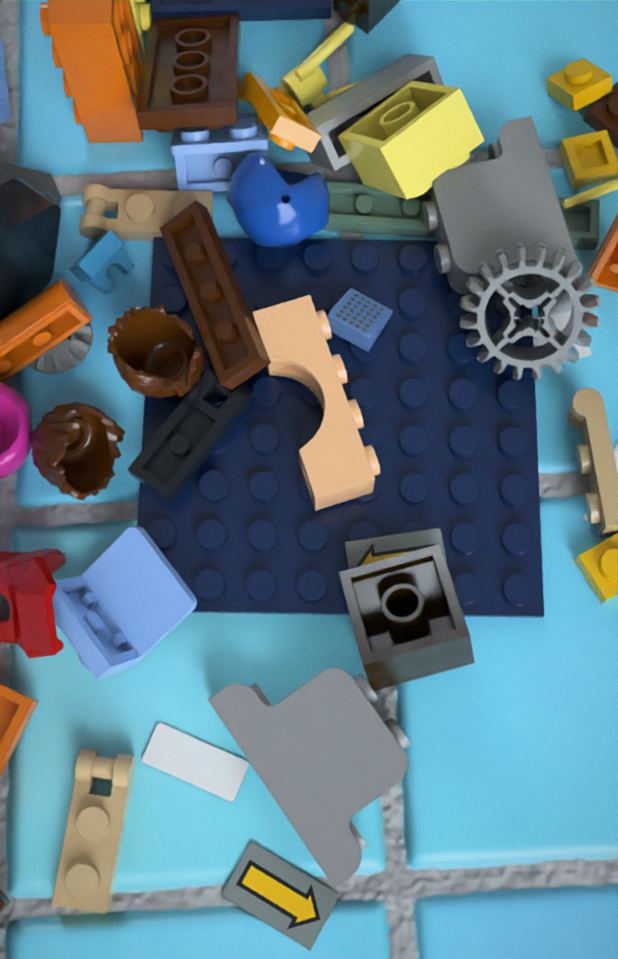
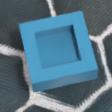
M109 230L99 235L69 267V270L81 282H87L102 293L110 294L116 288V285L107 277L106 271L108 266L114 265L123 274H127L135 265L122 248L124 243Z

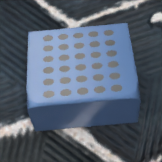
M350 288L333 306L327 318L332 333L369 352L391 317L393 310Z

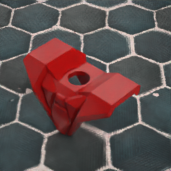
M51 548L32 552L0 551V593L8 600L11 611L8 621L0 617V642L18 644L29 658L53 656L64 648L63 642L57 638L52 603V597L56 591V582L52 573L66 563L65 553Z

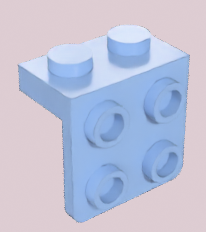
M140 526L126 529L81 576L56 580V591L52 597L55 625L63 631L78 652L81 663L93 673L97 680L133 668L183 621L197 605L194 594L145 529Z

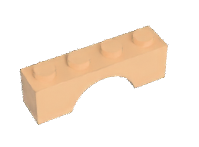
M307 295L252 312L253 320L271 361L267 366L269 375L292 378L307 386L319 400L324 413L323 421L315 436L299 449L300 468L315 511L373 493L374 476L380 474L379 462L372 445L364 447L358 429L364 428L362 414L356 399L347 401L342 384L348 382L347 374L340 354L332 356L326 340L332 338V333L325 311L320 310L316 312L311 296Z

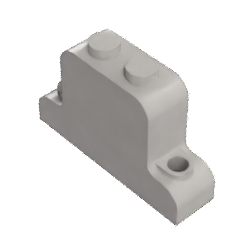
M532 116L510 120L502 126L497 143L489 144V160L447 169L435 178L430 201L422 203L425 227L427 231L434 230L438 243L434 246L437 270L439 274L446 273L450 286L460 294H474L466 288V282L469 277L486 280L478 270V265L481 261L489 262L495 269L499 267L495 258L496 250L502 248L507 253L509 260L515 259V244L518 242L524 243L526 256H535L536 244L538 242H545V258L549 260L559 247L565 249L566 258L562 265L563 268L571 261L577 259ZM580 273L575 279L583 277L582 273ZM523 274L509 279L510 282L515 281L517 284L527 286L528 289L537 287L544 280L547 282L551 280V278L539 274ZM565 289L557 296V303L551 308L549 313L572 310V300Z
M326 669L274 706L269 703L256 682L250 687L240 683L226 686L209 698V703L332 886L336 888L356 873L362 860L361 851L368 847L351 822V818L404 778L408 769V759L404 749L410 745L409 740L393 718L383 722L372 706L379 699L361 674L352 678L349 673L342 669Z

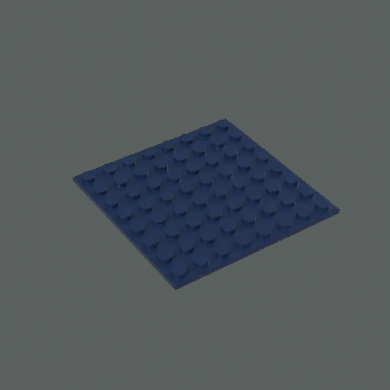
M154 237L150 308H155L162 304L164 305L166 315L176 314L180 320L190 325L193 334L197 337V344L202 345L204 348L203 354L206 360L203 364L204 371L201 373L202 376L212 365L211 359L164 238ZM220 238L252 318V312L307 295L311 296L316 312L324 310L327 316L333 306L350 288L393 310V313L369 352L332 333L331 339L326 340L331 355L340 354L344 363L348 382L342 384L347 401L356 399L360 408L364 428L358 429L363 446L372 445L379 462L380 474L374 476L373 493L315 511L300 468L299 449L315 436L323 421L324 413L319 400L307 386L292 378L269 375L267 366L243 382V384L256 392L253 402L245 413L236 419L171 504L140 482L137 526L145 529L196 597L197 605L191 613L350 615L339 572L349 569L344 542L441 528L447 566L464 617L543 618L544 598L536 395L532 368H523V375L519 380L513 378V365L507 364L504 371L497 374L493 371L495 356L483 363H480L477 359V354L484 344L476 347L467 346L466 337L475 329L461 328L460 318L472 312L460 307L461 297L467 295L453 290L448 282L446 273L439 274L434 257V246L438 244L437 241L305 239L297 245L284 248H270L257 245L251 238ZM518 284L519 286H521V287H523V288H527V286H525V285ZM495 290L487 303L486 315L490 326L496 333L502 327V321L510 311L502 303V296ZM522 304L520 306V318L522 319L526 315L532 316V308L529 309ZM533 336L521 337L513 345L534 347ZM189 391L182 397H179L177 394L162 398L145 395L142 450ZM215 395L207 402L219 410L225 401Z

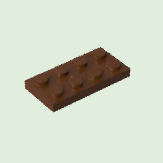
M239 13L152 18L151 27H149L136 111L139 130L155 129L158 132H171L178 128L203 126L207 129H220L226 125L238 124L241 44Z

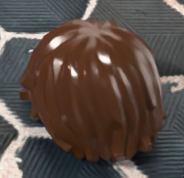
M160 304L155 308L145 306L142 308L132 307L130 311H125L123 317L116 319L115 325L108 327V333L111 336L107 340V351L113 354V360L121 378L132 391L157 398L171 397L176 394L182 397L200 380L201 373L204 371L203 364L206 360L203 354L204 348L202 345L197 344V337L193 334L190 325L180 320L176 314L166 315L164 305Z
M72 402L57 405L52 411L45 413L41 422L37 424L36 430L32 432L30 445L32 447L33 464L51 485L59 488L62 494H69L79 500H84L90 494L96 496L99 493V489L107 488L110 479L115 475L112 468L114 460L121 456L116 443L123 441L125 432L117 425L116 421L110 419L99 408L91 404Z

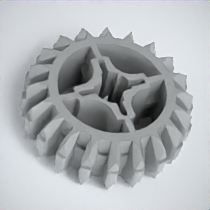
M518 242L515 244V259L509 260L507 253L502 248L495 251L496 262L499 265L497 269L485 260L479 263L478 270L486 279L485 281L476 277L468 278L466 288L475 295L461 297L460 307L472 313H468L460 318V327L475 329L466 337L468 347L484 344L477 354V359L480 363L486 362L495 356L496 359L493 367L495 373L500 374L509 364L513 365L514 379H521L523 368H532L533 378L539 380L542 378V366L549 364L551 371L554 374H559L562 372L560 357L564 356L573 363L579 360V353L573 344L582 347H589L591 345L592 338L583 329L598 327V316L587 311L599 307L600 300L598 295L585 294L595 286L592 276H583L575 279L583 269V264L579 259L571 261L564 268L562 267L566 258L565 249L559 247L549 260L545 258V242H538L536 244L535 256H526L524 243ZM523 274H539L551 278L549 282L544 280L537 287L530 289L519 286L515 281H509V279ZM565 289L572 300V311L567 325L561 332L555 326V321L550 317L549 311L557 303V296ZM495 290L502 296V303L510 311L502 321V327L496 333L490 326L486 315L487 303ZM523 304L530 309L536 304L539 305L538 317L541 318V321L538 318L534 319L530 315H526L521 319L520 306ZM524 336L537 337L544 343L535 347L513 345L516 340Z

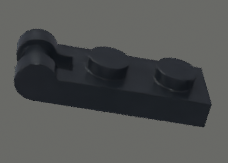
M211 365L127 469L130 475L171 504L236 419L249 408L256 392L243 383L232 390L220 385L214 367ZM215 395L225 401L219 410L207 402Z

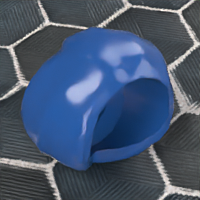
M251 152L244 157L231 176L227 202L232 207L236 220L243 231L257 245L270 248H284L297 245L325 228L328 224L330 194L327 182L321 173L316 172L308 175L275 168L263 154Z

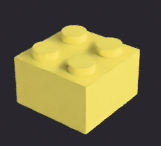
M413 80L337 136L364 185L406 200L427 192L435 178L447 169H453L465 163L471 155L470 152L485 141L460 88Z

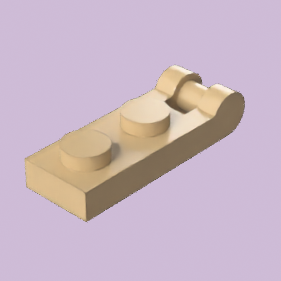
M88 184L83 188L82 204L86 207V214L80 217L79 233L85 238L95 240L99 235L111 230L120 240L154 241V237H163L160 227L195 200L208 209L213 221V191L109 189L100 184ZM105 211H118L117 219L104 217Z
M584 388L575 393L568 412V422L574 429L580 431L582 444L576 445V459L580 474H588L591 493H585L587 518L590 524H598L600 537L615 535L618 533V473L604 401L597 390Z
M80 749L75 766V783L51 906L104 914L110 912L135 771V755L118 753L116 758L99 756V751L96 749ZM96 778L112 780L110 796L93 794Z

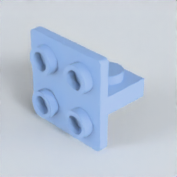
M238 113V124L226 125L220 129H207L202 126L174 130L170 147L171 155L175 156L178 190L229 191L233 172L249 153L259 152L270 161L268 128L256 119L257 114Z

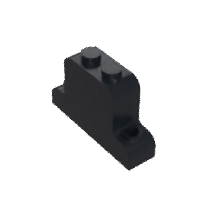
M13 178L0 185V321L40 294L49 284L54 271L61 209L49 196L41 194L20 178Z

